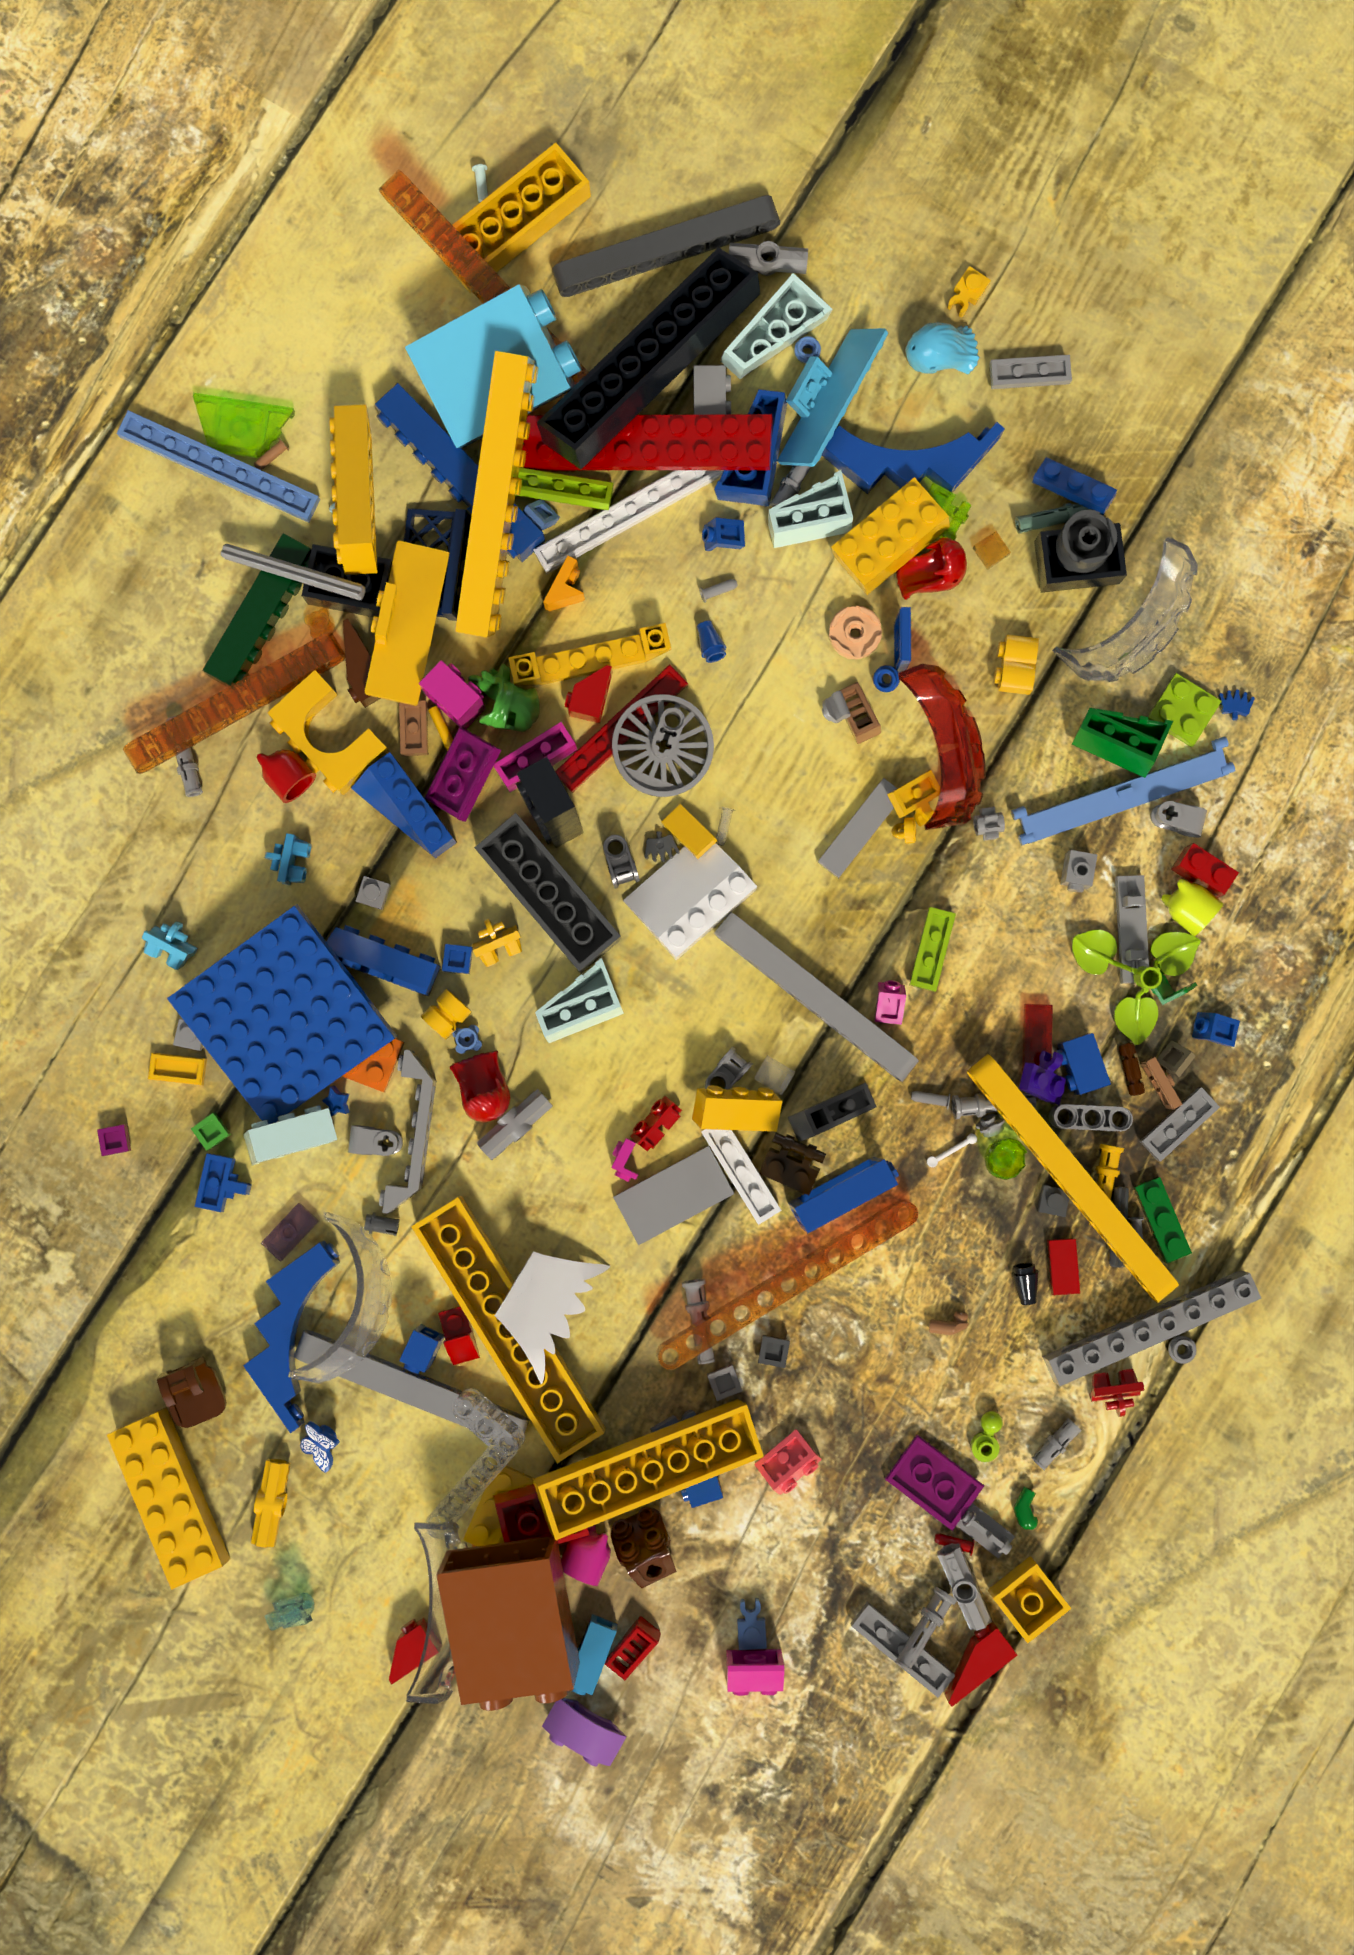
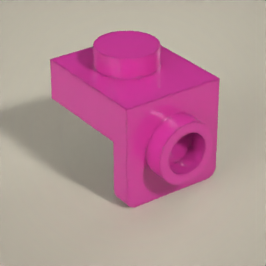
M628 1138L625 1139L624 1143L618 1141L612 1153L616 1159L611 1167L616 1170L615 1176L629 1182L630 1178L636 1180L639 1175L625 1168L627 1160L636 1142Z

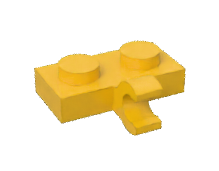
M929 770L887 795L899 818L915 810V820L921 827L937 819L935 812L928 802L940 796L943 792L932 770Z

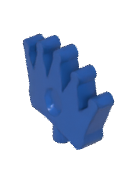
M1238 689L1234 692L1233 698L1230 690L1226 692V698L1220 693L1218 698L1221 700L1222 714H1232V720H1237L1238 715L1246 717L1250 713L1255 697H1251L1248 702V693L1244 692L1240 699V691Z

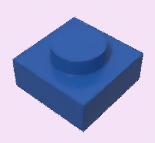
M445 944L442 971L470 974L473 947Z

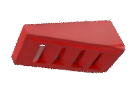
M640 1616L608 1655L605 1665L625 1681L659 1643L661 1632ZM634 1639L637 1643H639L642 1646V1649L639 1648L631 1640ZM624 1648L628 1649L632 1654L635 1655V1657L633 1658L630 1654H628V1653H627L625 1650H623V1649H624ZM616 1657H621L629 1665L626 1667Z

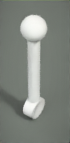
M971 1133L967 1136V1139L940 1155L929 1157L927 1165L936 1167L938 1161L969 1143L975 1144L977 1136Z

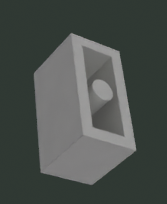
M726 365L694 366V415L731 414V401H726V392H731V375H726Z

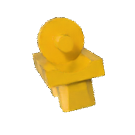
M490 919L484 921L486 928L477 932L480 939L483 940L472 944L475 956L480 957L486 967L499 961L495 949L503 945L509 956L522 952L519 939L521 936L517 926L514 925L505 929L502 921L492 925Z

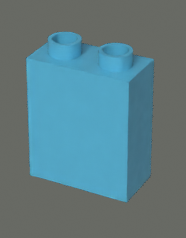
M518 284L405 346L456 448L466 447L483 438L495 351L528 356L535 360V366H538L539 369L536 384L532 383L531 394L534 395L532 411L568 393L575 386L571 376L582 371L580 363L567 340L557 346L555 345L546 325L557 320L542 289L530 294L526 286Z

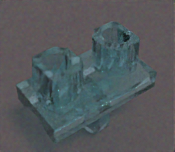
M299 1593L295 1596L278 1599L272 1603L274 1610L264 1615L271 1631L281 1626L285 1629L306 1625L313 1620L311 1614L314 1610V1600L308 1593Z

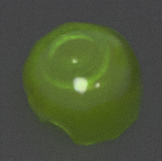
M1012 1138L997 1139L986 1150V1169L995 1178L1003 1180L1015 1178L1026 1166L1025 1154L1027 1150L1019 1140Z

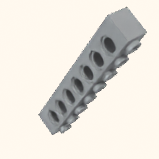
M1240 1270L1042 1357L1053 1382L1062 1386L1262 1298L1251 1274Z

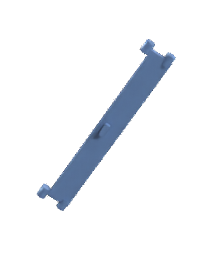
M1224 736L1211 741L1214 751L1150 772L1146 778L1139 776L1027 815L1025 806L1011 810L1013 820L1020 818L1024 834L1018 835L1020 844H1029L1235 772L1233 762L1226 763L1222 749L1229 745L1227 738Z

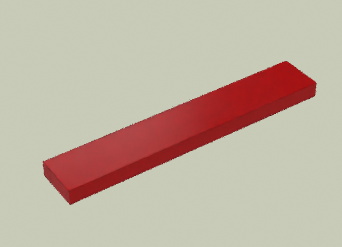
M669 664L555 771L560 781L573 793L613 756L612 738L621 715L632 704L645 697L660 694L677 696L688 686L686 680ZM658 702L647 704L653 718L658 714ZM641 707L632 712L643 725L648 723ZM628 718L621 726V728L634 733L640 730ZM619 733L618 745L626 744L631 738Z

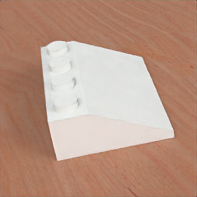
M716 843L699 859L684 846L679 854L676 853L672 859L668 860L627 896L623 902L675 960H678L728 916L730 912L753 894L757 886Z

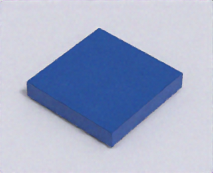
M901 607L894 621V668L899 673H905L911 662V607Z

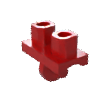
M1133 1369L1119 1371L1117 1374L1120 1385L1111 1386L1108 1373L1094 1374L1092 1377L1093 1390L1090 1393L1091 1402L1114 1399V1401L1105 1402L1106 1410L1116 1409L1118 1417L1125 1416V1408L1134 1407L1133 1398H1124L1140 1396L1141 1391L1145 1390L1143 1382H1138Z

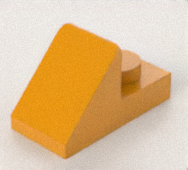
M568 555L543 601L544 607L548 611L560 609L585 600L583 592L569 586L576 583L580 570H578L577 560Z

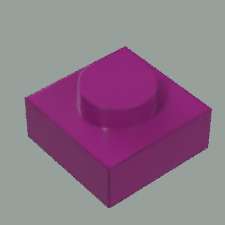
M127 1124L97 1129L101 1156L131 1151Z

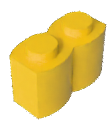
M1006 635L1004 642H999L997 657L1001 658V668L996 667L994 683L998 684V691L1025 695L1031 694L1034 686L1039 638Z

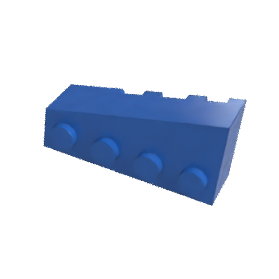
M759 389L748 414H772L770 470H724L720 481L718 480L714 489L718 500L770 506L787 409L785 392Z

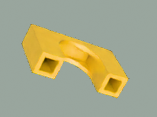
M314 670L267 712L273 719L269 723L280 735L285 732L291 738L287 743L297 754L302 751L308 757L305 763L315 773L320 770L326 778L323 782L333 793L338 790L344 795L368 767L390 751L369 728L342 751L325 753L313 747L309 736L310 724L315 715L337 696L329 684Z

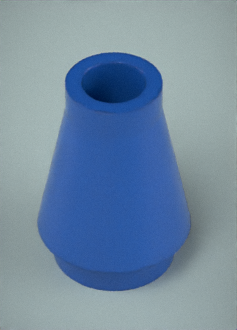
M704 621L698 624L697 630L699 633L701 656L708 663L723 659L726 656L725 650L727 647L713 627L712 622Z

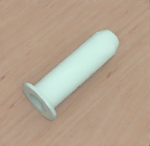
M477 164L472 167V171L475 172L479 203L488 197L485 174L487 166L484 164Z

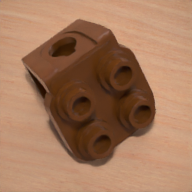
M204 1356L173 1371L168 1370L161 1373L157 1378L162 1398L169 1408L173 1421L178 1426L184 1428L193 1427L217 1417L226 1408V1397L216 1371L207 1365Z
M644 1507L637 1514L626 1519H619L613 1524L610 1534L617 1559L621 1566L626 1567L627 1573L640 1588H644L677 1572L668 1549L671 1543L663 1517L658 1510Z

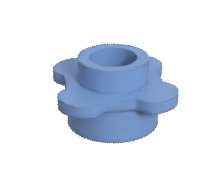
M470 1025L468 1028L463 1029L456 1028L453 1032V1037H455L457 1044L455 1049L458 1053L464 1054L467 1050L473 1049L478 1051L481 1049L482 1042L479 1041V1028L476 1025ZM465 1037H469L470 1040L466 1042Z

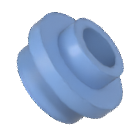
M810 336L803 337L795 345V356L800 362L807 363L810 356H817L819 358L821 346L815 338ZM810 348L812 353L805 354L803 349Z

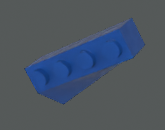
M390 752L368 767L351 787L353 791L434 858H437L457 843Z
M346 925L343 930L335 927L326 941L343 965L430 996L440 966L434 963L435 958L420 953L419 958L410 955L411 949L395 944L394 948L384 945V939L371 934L369 939L359 936L360 930Z

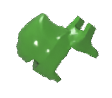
M505 664L501 665L499 672L491 668L489 672L482 671V677L478 675L469 676L468 681H471L480 688L489 698L495 700L492 712L480 717L479 722L481 724L494 728L524 732L530 729L532 724L537 721L540 712L537 690L535 688L523 689L511 683L510 668Z

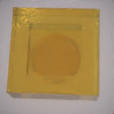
M997 531L973 547V550L987 570L1008 557L1011 553Z

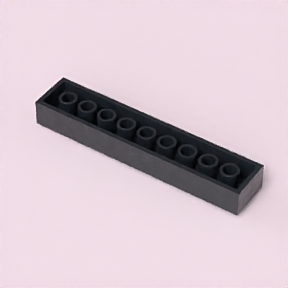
M718 247L537 422L543 443L581 470L761 295L758 272Z

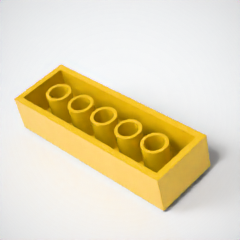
M555 142L433 240L436 253L467 291L471 293L591 197L590 182Z
M367 405L334 406V417H329L330 432L333 434V440H330V449L334 462L331 463L332 479H334L332 499L335 502V509H332L333 524L336 526V532H333V541L337 552L338 564H343L345 575L377 573L372 436Z
M167 1407L107 1434L171 1590L223 1567L230 1560V1556Z

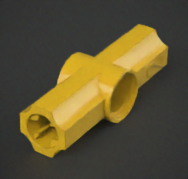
M267 1459L265 1462L261 1488L257 1492L254 1503L256 1517L251 1544L264 1548L276 1546L280 1519L284 1515L288 1493H286V1486L291 1462L282 1459Z

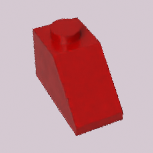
M604 666L576 683L573 687V692L567 693L565 707L568 708L569 716L601 723L613 674L612 666Z
M425 1618L418 1622L413 1619L401 1628L402 1633L396 1642L389 1676L391 1685L439 1653L442 1645Z

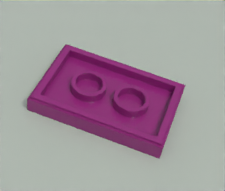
M459 727L425 799L458 820L466 822L501 749L467 729Z
M918 1434L915 1435L885 1477L886 1481L952 1531L984 1487V1484Z

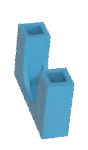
M592 1614L582 1642L577 1648L580 1665L573 1692L579 1695H586V1693L593 1695L615 1638L618 1624Z

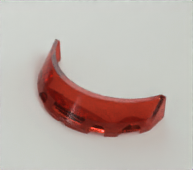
M920 664L899 672L898 676L899 680L908 687L924 710L933 730L939 752L941 766L940 795L933 815L924 825L925 830L966 824L972 819L970 816L976 805L981 804L983 793L980 791L981 780L986 779L985 755L982 749L979 728L975 717H970L964 706L967 700L961 690L954 689L944 677L946 672L939 666Z

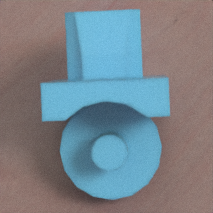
M178 921L172 926L165 923L161 928L154 926L152 930L144 931L142 939L146 941L144 953L155 958L161 956L163 950L170 953L166 964L175 970L182 968L186 961L196 954L198 948L186 942L188 935L182 933L183 924Z

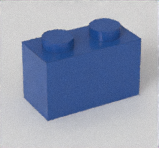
M1093 1033L1057 1044L1059 1050H1056V1052L1063 1055L1061 1066L1064 1065L1067 1076H1065L1066 1085L1069 1091L1074 1092V1095H1081L1111 1085Z
M422 1324L415 1328L399 1360L405 1363L404 1368L416 1374H419L420 1371L425 1372L432 1365L445 1338L444 1334Z

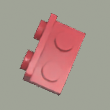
M795 1429L754 1465L771 1488L781 1495L783 1492L787 1494L797 1486L796 1481L802 1476L812 1474L818 1468V1463L822 1459L815 1453L801 1433Z

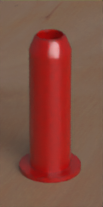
M941 1533L936 1534L934 1539L935 1543L942 1546L951 1543L960 1544L962 1551L968 1552L969 1556H972L975 1544L974 1539L971 1542Z

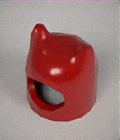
M277 750L270 755L257 754V760L262 767V778L283 803L292 802L300 797L315 781V772L297 753L291 750Z

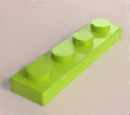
M519 468L518 478L522 479L520 495L516 496L609 510L614 486L612 482Z

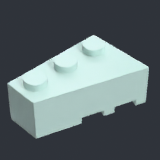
M841 470L834 473L832 478L812 485V489L801 495L796 494L772 507L768 512V526L774 548L848 533L852 529L853 515Z
M602 958L586 973L577 977L576 981L564 991H560L535 1012L548 1043L624 1014Z
M319 1105L305 1109V1115L295 1117L294 1113L279 1116V1122L268 1125L267 1120L251 1124L252 1129L243 1135L252 1166L263 1161L277 1159L288 1154L336 1141L337 1136L329 1108L321 1110Z

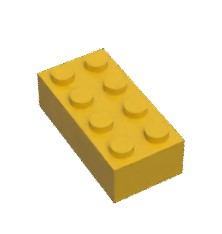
M914 477L833 544L831 549L835 559L865 594L868 595L950 527L949 516Z

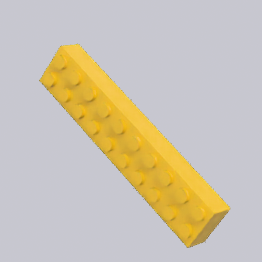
M495 351L455 632L490 637L495 634L496 630L499 631L501 627L502 615L498 614L499 605L504 603L506 588L502 587L503 578L508 577L510 561L506 560L507 550L512 549L514 534L510 533L511 523L516 522L518 506H514L515 496L520 495L522 479L518 478L519 468H524L526 451L522 450L524 439L528 440L530 433V423L526 421L528 411L532 412L534 395L531 394L532 383L536 384L539 369L538 366H535V360L528 356Z
M462 1196L455 1198L411 1226L555 1461L559 1463L603 1435L606 1427L557 1348L555 1347V1354L544 1349L545 1374L541 1384L521 1346L507 1328L494 1316L515 1281Z

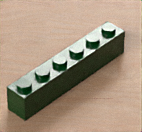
M283 533L271 552L270 557L308 568L311 548ZM261 570L202 671L210 678L236 692L239 687H243L248 680L249 669L252 664H256L261 658L262 647L266 641L272 639L276 630V623L279 618L282 619L289 609L288 603L293 595L296 596L299 593L302 583Z

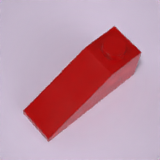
M993 1621L986 1628L974 1631L975 1635L971 1637L955 1670V1677L949 1683L945 1692V1697L951 1707L1018 1656Z

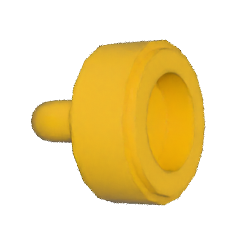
M904 817V823H898L893 826L891 830L892 835L898 839H905V844L915 843V818Z

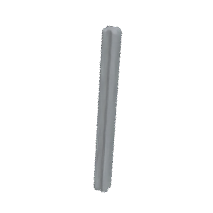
M224 544L221 551V556L226 560L357 600L363 599L366 592L362 584L230 544Z

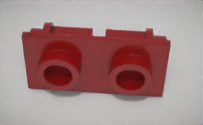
M664 1096L653 1104L649 1115L636 1124L630 1137L647 1152L650 1148L654 1149L665 1135L658 1128L663 1125L669 1130L681 1117L679 1114L682 1109Z

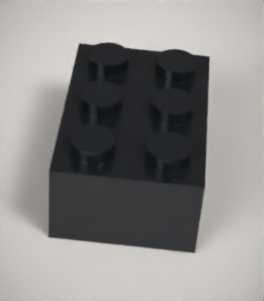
M1114 523L1117 531V542L1112 553L1102 566L1087 573L1068 571L1058 558L1056 540L1062 529L1041 531L1034 541L1041 593L1120 584L1127 576L1120 523Z
M313 544L308 563L309 569L362 584L366 592L363 599L357 600L304 583L301 596L308 605L369 617H379L381 607L376 606L379 590L384 591L386 582L388 583L392 560L377 557V573L345 575L343 564H338L335 548Z

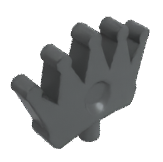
M659 831L656 832V839H647L644 857L649 859V854L651 853L652 860L656 862L659 853L661 861L665 862L666 852L669 858L672 859V850L674 849L677 854L680 853V850L676 846L671 834L662 837V832Z

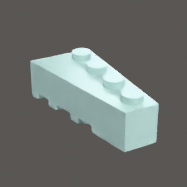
M793 273L728 346L720 362L741 379L825 322L833 309Z

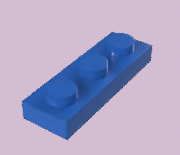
M1047 457L1035 473L1032 482L1088 509L1096 510L1101 515L1105 514L1117 494V489Z

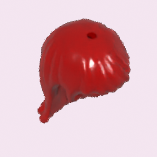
M947 537L941 538L926 547V549L932 550L925 554L914 556L898 569L896 578L902 598L908 600L915 593L948 591L958 586L967 571L966 553L959 542Z
M497 1050L474 1055L472 1058L455 1062L450 1066V1070L459 1083L462 1106L469 1118L479 1122H489L501 1117L506 1112L510 1104V1092L499 1068Z

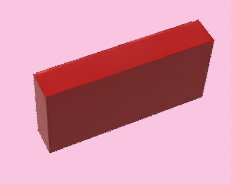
M1076 1239L1047 1240L1051 1295L1080 1294Z

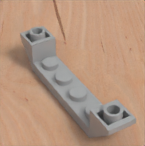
M404 1050V1055H400L398 1059V1071H401V1077L422 1079V1085H417L415 1100L419 1101L418 1112L414 1111L412 1117V1127L416 1128L414 1139L410 1138L408 1154L412 1155L411 1166H406L404 1181L408 1182V1187L386 1185L385 1190H381L379 1206H383L382 1213L394 1211L420 1191L423 1186L437 1081L415 1052L411 1050Z

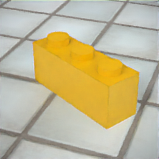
M708 1086L707 1089L697 1088L692 1120L700 1129L777 1132L782 1100L769 1088H758V1091L748 1090L744 1087H733L732 1090L723 1089L718 1086Z

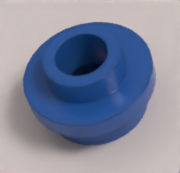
M881 666L874 673V685L882 692H891L898 687L900 674L893 666ZM884 674H889L891 676L890 683H885L883 681Z

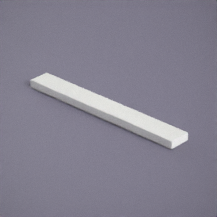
M674 470L613 504L609 510L597 513L533 549L534 554L545 573L549 574L563 565L567 555L574 559L717 480L722 476L724 470Z

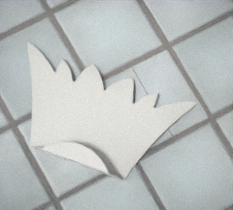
M533 1251L494 1315L521 1346L541 1384L545 1374L544 1349L555 1354V1346L550 1334L562 1338H570V1329L564 1314L574 1315L585 1311L583 1303L574 1293L592 1290L593 1287L584 1282V1280L605 1272L610 1266L571 1261Z

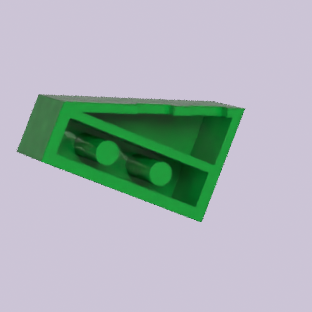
M1089 708L1071 745L1146 778L1159 755L1173 721L1165 719L1164 722L1148 720L1146 716L1134 718L1123 716L1121 712Z

